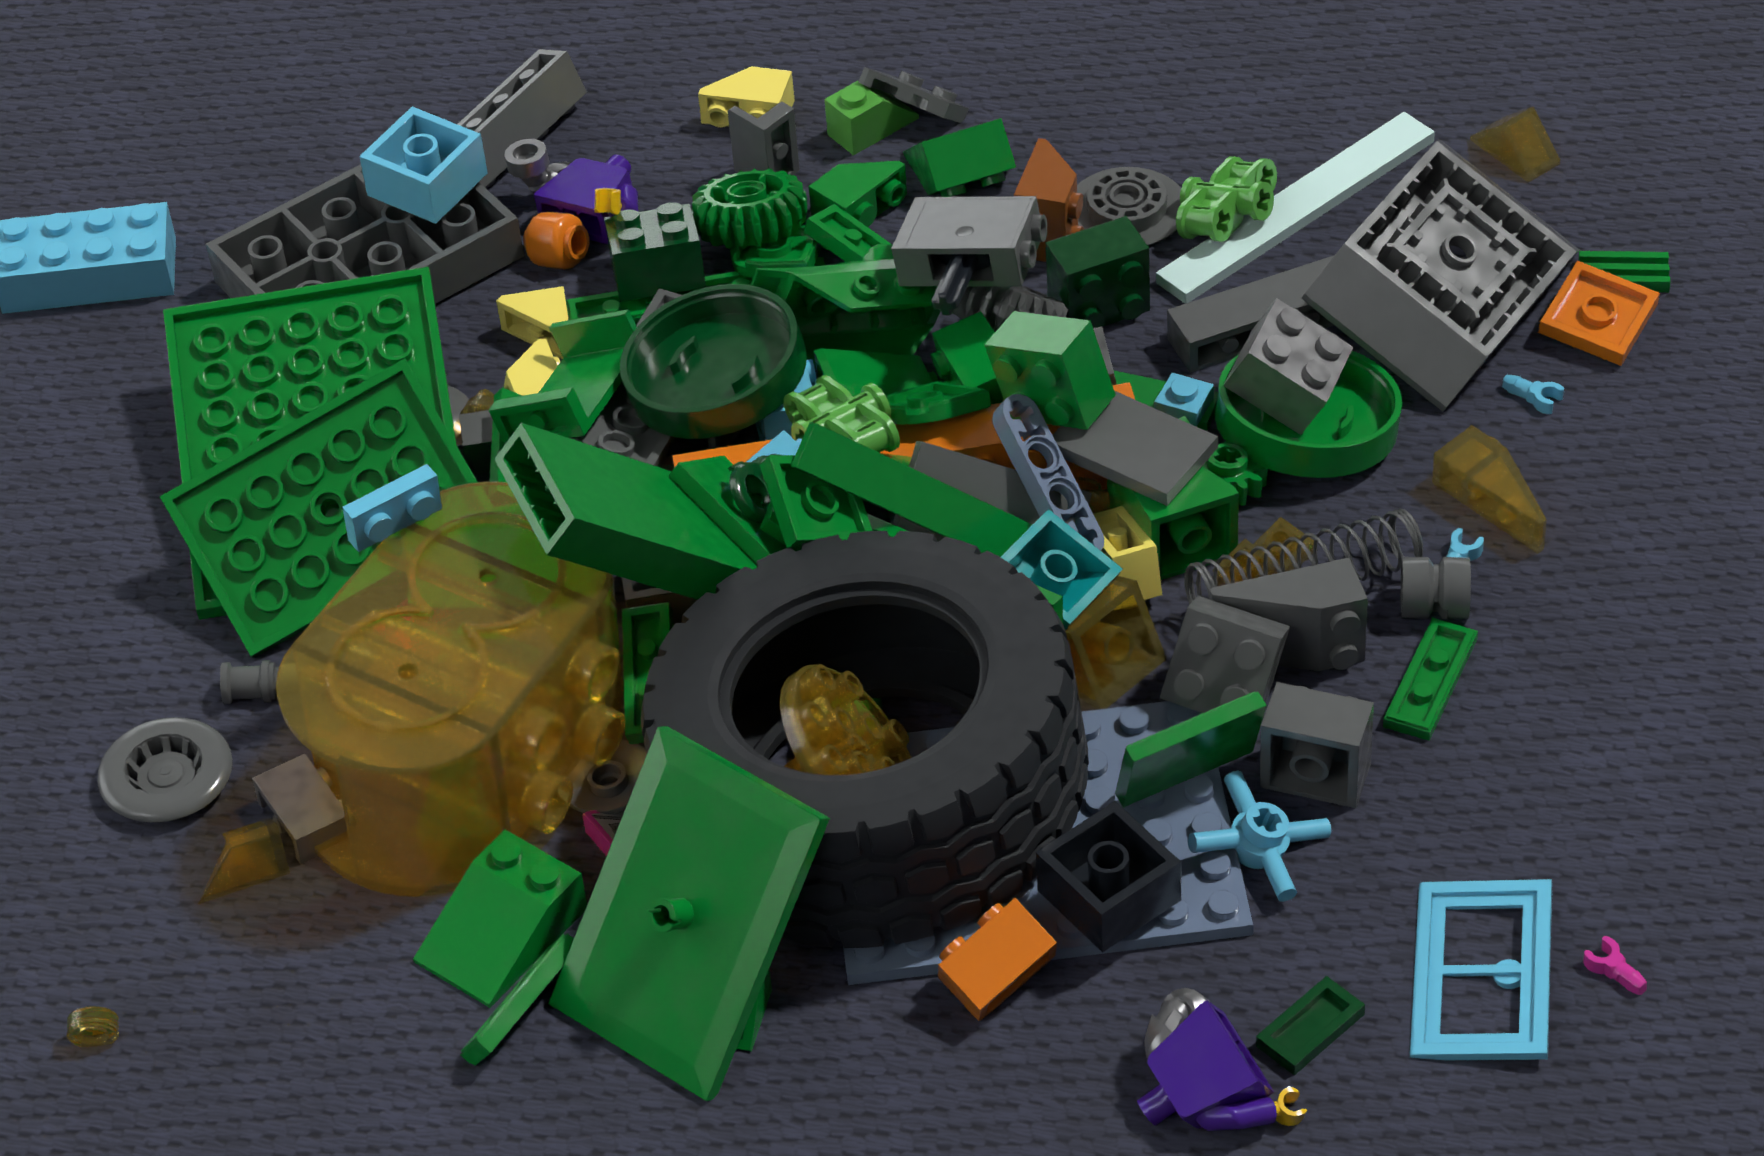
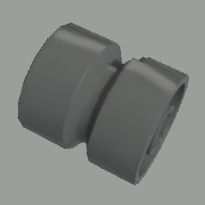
M1402 556L1400 581L1401 619H1428L1432 612H1438L1442 619H1469L1471 601V564L1469 557H1443L1439 564H1433L1429 557Z

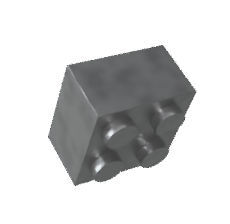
M1276 298L1252 329L1223 386L1301 435L1327 403L1353 346L1307 318L1297 309Z

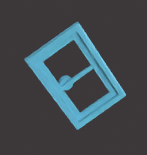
M1552 879L1419 883L1410 1058L1434 1060L1548 1059ZM1523 908L1521 963L1516 960L1506 959L1495 965H1444L1446 909ZM1443 976H1493L1496 984L1502 988L1514 989L1520 986L1519 1033L1440 1034Z

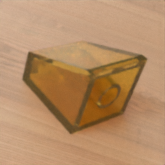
M1118 576L1071 626L1065 629L1067 640L1070 644L1079 698L1097 710L1107 709L1167 660L1137 580Z

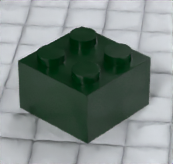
M665 203L653 210L641 212L622 210L618 215L604 217L611 264L620 302L655 296L659 288L675 293L706 287L700 240L690 204Z
M1127 216L1045 242L1047 295L1063 302L1068 309L1066 318L1090 320L1094 329L1124 319L1132 320L1139 317L1142 313L1150 311L1149 247Z

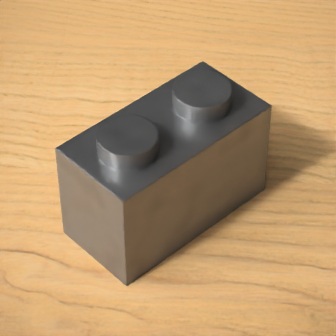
M302 754L252 778L261 808L266 806L271 808L275 814L273 816L274 823L281 834L287 831L293 840L296 858L300 864L353 839L351 827L356 825L357 821L350 804L345 798L340 800L336 798L333 783L323 767L316 769L306 754Z

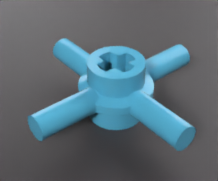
M1233 771L1227 774L1224 782L1239 814L1235 817L1230 829L1190 833L1188 836L1190 851L1192 853L1235 849L1239 862L1244 866L1253 869L1264 868L1279 901L1284 902L1294 898L1297 891L1281 857L1285 854L1290 842L1329 838L1331 835L1329 820L1323 818L1289 822L1287 815L1279 807L1267 802H1255L1241 771Z

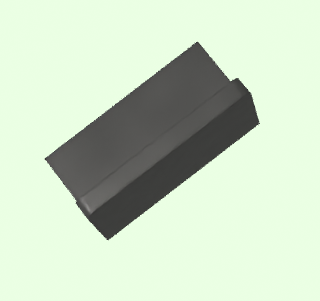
M781 101L758 119L737 106L728 110L735 172L738 173L739 170L743 172L751 171L754 168L757 171H764L770 168L774 172L782 170L786 171L787 174L794 175L800 171L794 108Z

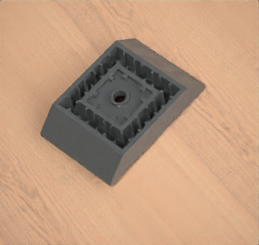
M1436 141L1342 245L1301 299L1443 412L1580 249L1443 141ZM1449 246L1461 248L1465 252L1467 259L1455 256Z

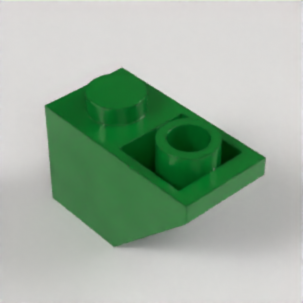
M900 161L836 165L808 186L811 216L836 204L869 227L879 214L890 206L895 207L899 205L907 194L905 164Z

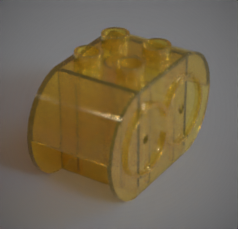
M507 482L469 483L440 491L442 509L383 540L293 643L279 666L276 690L281 714L297 739L312 751L314 767L316 769L323 767L333 783L329 788L338 800L342 799L347 831L314 846L315 852L332 870L364 888L384 894L411 897L431 896L454 891L472 861L504 829L523 840H526L534 829L545 834L553 832L564 819L573 796V783L566 777L581 759L594 765L602 766L605 761L612 758L621 742L625 729V716L621 712L624 685L614 577L609 573L546 555Z

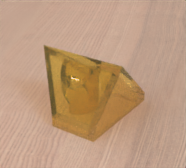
M266 818L222 833L225 845L198 904L290 874L278 826L274 820Z

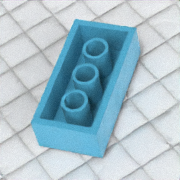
M167 202L143 203L133 206L98 208L87 211L0 220V309L2 314L174 295L176 236Z

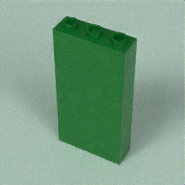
M520 423L494 459L548 556L696 600L701 598L706 592L715 594L716 585L740 569L748 567L754 570L757 568V565L671 479L669 474L672 471L524 423Z

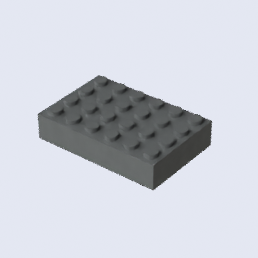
M361 164L206 243L214 281L230 298L429 266L436 304L524 257L518 218L480 182L435 224L367 196Z

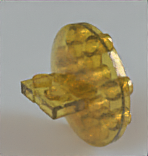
M822 664L807 665L789 676L784 682L780 694V710L786 736L795 759L783 767L819 775H851L880 770L912 758L906 747L909 743V736L905 728L897 720H889L876 702L863 690L861 682L852 672L845 671L841 674Z

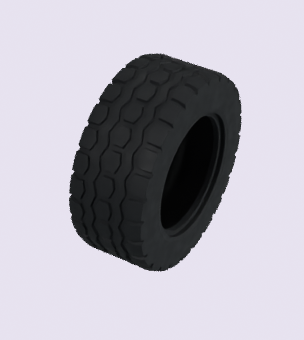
M864 531L850 533L848 540H841L839 535L819 538L803 543L802 550L794 551L791 547L757 560V568L754 570L744 567L728 576L716 585L715 594L706 592L683 614L682 623H675L659 647L658 656L654 657L649 669L644 690L641 727L646 753H648L657 728L668 726L830 818L781 939H785L790 935L796 943L832 948L835 942L839 940L844 948H870L883 946L886 938H892L895 944L933 936L934 928L941 926L945 931L954 929L980 917L981 907L985 906L990 909L997 903L1003 904L1021 891L1024 880L1031 882L1037 876L1036 852L1071 830L1076 821L1087 786L1089 757L1073 659L1067 634L1054 608L1033 581L1022 572L1018 573L1012 564L989 551L981 553L977 546L949 537H944L938 542L934 534L899 531L894 537H890L887 531ZM900 696L935 701L965 714L951 732L926 751L899 764L880 770L851 775H819L789 769L768 760L786 737L816 717L814 706Z

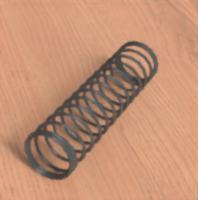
M1399 508L1398 510L1388 511L1384 514L1383 518L1372 515L1366 522L1355 520L1351 523L1350 527L1346 524H1339L1333 531L1323 528L1317 533V536L1313 533H1305L1301 536L1300 540L1296 537H1289L1285 540L1284 544L1273 541L1268 545L1267 549L1263 546H1255L1250 553L1239 550L1234 554L1233 558L1223 554L1216 562L1212 559H1205L1201 563L1194 562L1187 566L1184 575L1186 596L1189 605L1196 598L1193 585L1194 568L1198 570L1196 579L1197 595L1202 596L1200 582L1202 576L1210 599V588L1218 586V570L1226 584L1235 583V566L1239 570L1243 581L1252 579V560L1260 576H1267L1269 556L1277 572H1285V552L1290 557L1294 568L1299 569L1302 568L1301 547L1306 552L1311 565H1317L1318 543L1323 548L1328 561H1335L1334 537L1340 544L1345 558H1350L1353 564L1350 549L1351 533L1357 540L1364 558L1365 574L1363 577L1358 574L1353 564L1359 580L1365 581L1367 579L1369 569L1374 575L1381 577L1385 572L1386 565L1393 572H1398L1401 568V559L1404 555L1396 533L1397 517L1406 526L1411 536L1415 557L1423 556L1421 532L1414 517L1407 510ZM1373 520L1381 521L1378 535L1369 525ZM1357 524L1364 525L1362 541L1353 530V527ZM1384 525L1388 529L1392 551L1398 559L1396 568L1390 564L1386 556L1383 544ZM1367 528L1373 535L1379 548L1382 564L1380 572L1374 569L1369 558L1366 540ZM1340 529L1348 530L1346 546L1336 534ZM1323 533L1331 534L1329 550L1319 538ZM1307 537L1315 539L1313 556L1303 543V540ZM1290 542L1298 543L1297 562L1286 547ZM1274 546L1282 548L1280 566L1270 552V549ZM1257 550L1265 552L1263 561L1264 572L1253 556ZM1240 555L1248 556L1247 577L1240 564L1236 561ZM1223 559L1232 561L1230 581L1219 565ZM1207 563L1213 564L1215 566L1213 578L1208 569L1204 566Z

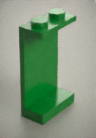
M629 309L552 323L549 329L563 359L544 386L535 394L496 400L488 410L504 444H506L520 423L567 438L584 436L622 382L620 373L622 352L629 337L637 328Z

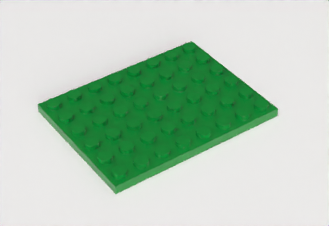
M429 266L163 309L182 484L406 358L457 446ZM328 505L325 516H335L339 508ZM190 551L195 606L199 620L226 616L225 610ZM409 570L375 590L409 585Z

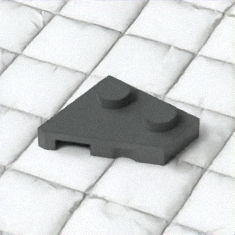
M864 67L858 83L882 90L895 96L894 98L958 123H962L965 120L969 111L968 107L955 102L958 94L934 85L932 91L922 87L924 79L902 70L899 77Z

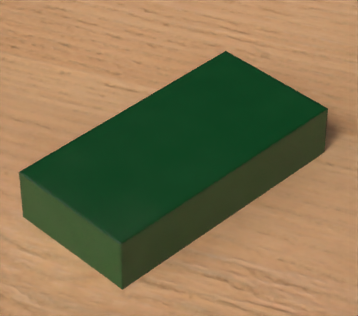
M1325 976L1256 1036V1047L1295 1076L1365 1015V1004L1328 976Z

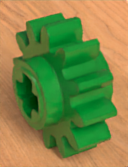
M1226 441L1218 444V449L1203 464L1204 468L1236 488L1239 493V504L1242 506L1246 505L1247 495L1260 498L1262 487L1267 485L1268 468L1248 460L1246 450Z

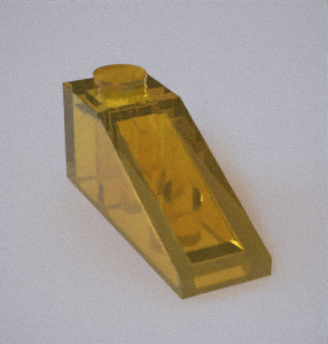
M1471 425L1434 453L1432 478L1434 485L1538 554L1544 550L1547 519L1505 446L1494 437L1486 435Z

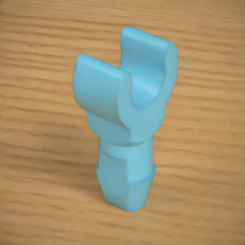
M1507 374L1502 384V387L1509 393L1526 399L1527 402L1534 405L1536 410L1544 414H1552L1554 403L1545 397H1553L1557 400L1563 399L1564 387L1555 382L1535 381L1533 383L1521 378V376Z
M1456 529L1451 535L1450 548L1446 557H1469L1470 561L1480 557L1483 552L1484 538L1479 537L1474 544L1464 545L1461 543L1463 529Z

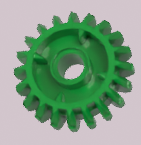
M754 168L751 171L743 172L739 170L735 174H724L722 178L711 179L708 184L700 186L698 192L692 195L693 202L691 207L697 233L701 236L702 241L711 242L713 246L725 245L728 249L734 246H741L743 249L752 245L760 247L763 243H775L779 238H788L791 236V232L800 230L801 225L807 221L808 203L802 182L798 181L797 176L787 174L786 171L782 170L774 172L773 169L769 168L764 171H757Z

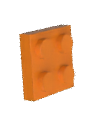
M1577 260L1541 319L1538 333L1622 366L1657 307L1660 293Z

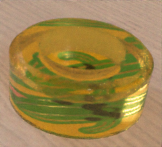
M87 1006L72 1011L67 1017V1038L78 1047L110 1045L118 1039L119 1017L111 1009Z

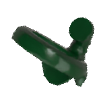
M765 455L757 457L752 462L740 461L728 468L729 471H732L729 485L736 505L749 520L758 524L763 522L771 500L760 468V464L768 457ZM748 492L761 495L764 509L759 508L752 501Z

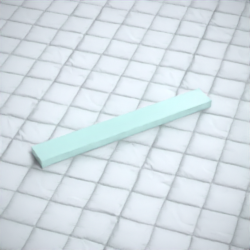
M1406 112L1399 114L1274 196L1272 212L1266 220H1254L1250 215H1244L1240 226L1226 241H1213L1211 238H1208L1157 271L1156 283L1185 304L1191 302L1432 144L1435 131Z

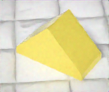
M564 286L502 295L496 300L501 330L530 344H533L537 339H546L552 354L563 359L549 327L552 323L569 320Z

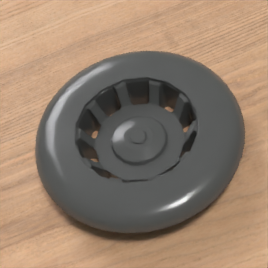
M1117 167L1097 172L1077 185V193L1083 194V207L1078 219V225L1088 229L1127 216L1148 246L1157 244L1177 231L1176 214L1180 206L1181 188L1166 175L1146 168Z
M183 717L151 720L128 730L108 748L99 765L98 789L105 803L113 811L126 818L150 823L177 820L204 808L221 793L231 775L233 766L232 752L224 737L216 729L204 722Z

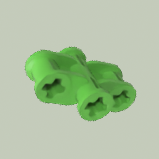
M1229 156L1214 171L1209 182H1204L1200 177L1187 178L1182 184L1180 206L1176 214L1178 234L1184 239H1194L1200 235L1210 236L1213 241L1224 242L1240 226L1244 215H1250L1254 220H1266L1274 206L1273 191L1277 182V170L1274 162L1266 158H1260L1256 162H1246L1240 157Z
M823 375L816 379L814 386L800 393L793 391L784 396L783 405L792 423L791 434L795 441L798 438L803 439L809 422H814L879 453L884 450L891 452L899 448L900 436L894 422L890 418V404L883 391L874 383L863 386L861 393L853 397L844 386L833 380L830 376Z

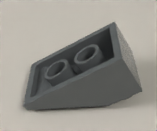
M1350 558L1210 588V600L1290 626L1278 666L1314 671L1331 668L1343 670L1352 667L1358 662L1365 661L1368 598Z

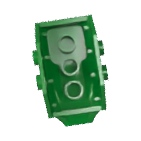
M885 243L870 248L860 261L812 267L756 268L750 284L751 286L771 291L790 306L806 346L807 360H813L814 368V350L822 348L914 355L934 327L941 310L934 309L932 306V298L938 286H899L891 250L893 245Z

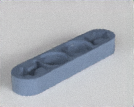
M1021 394L1010 395L996 408L993 413L992 422L1039 516L1041 517L1049 509L1064 522H1067L1071 517L1074 518L1075 522L1071 520L1068 525L1101 551L1104 547L1102 530L1039 408L1027 396ZM1010 414H1011L1013 417H1019V416H1020V418L1022 419V421H1021L1020 419H1015V420H1013L1012 417L1010 416ZM1028 436H1031L1025 442L1021 439V437H1023V439L1025 440ZM1028 450L1040 452L1046 459L1047 468L1042 469L1035 466L1029 459ZM1050 491H1057L1066 498L1068 503L1067 510L1059 509L1052 503L1049 496Z

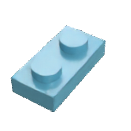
M426 464L343 506L348 541L360 552L441 510L442 503L437 474Z

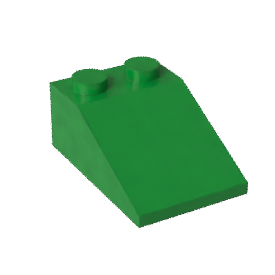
M504 829L472 861L414 956V963L491 1008L537 961L547 947L557 940L585 912L587 901L582 873Z

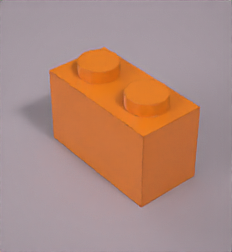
M1016 898L1005 907L1000 903L992 906L977 922L981 927L967 940L959 936L939 955L942 962L938 964V978L978 1021H981L1056 956L1057 942Z

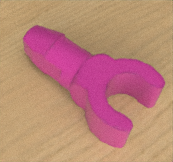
M1608 936L1602 937L1601 949L1609 955L1607 957H1597L1589 950L1584 951L1583 963L1588 970L1597 974H1605L1608 978L1615 979L1628 991L1637 995H1642L1647 990L1646 980L1638 970L1636 971L1626 963V959L1620 953L1619 945L1614 939Z

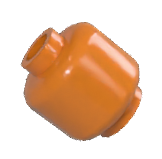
M541 212L531 219L524 232L523 242L532 263L547 268L570 269L576 266L586 255L589 248V235L581 220L573 214Z

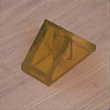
M1534 106L1502 117L1470 136L1472 142L1528 183L1560 165L1561 160Z

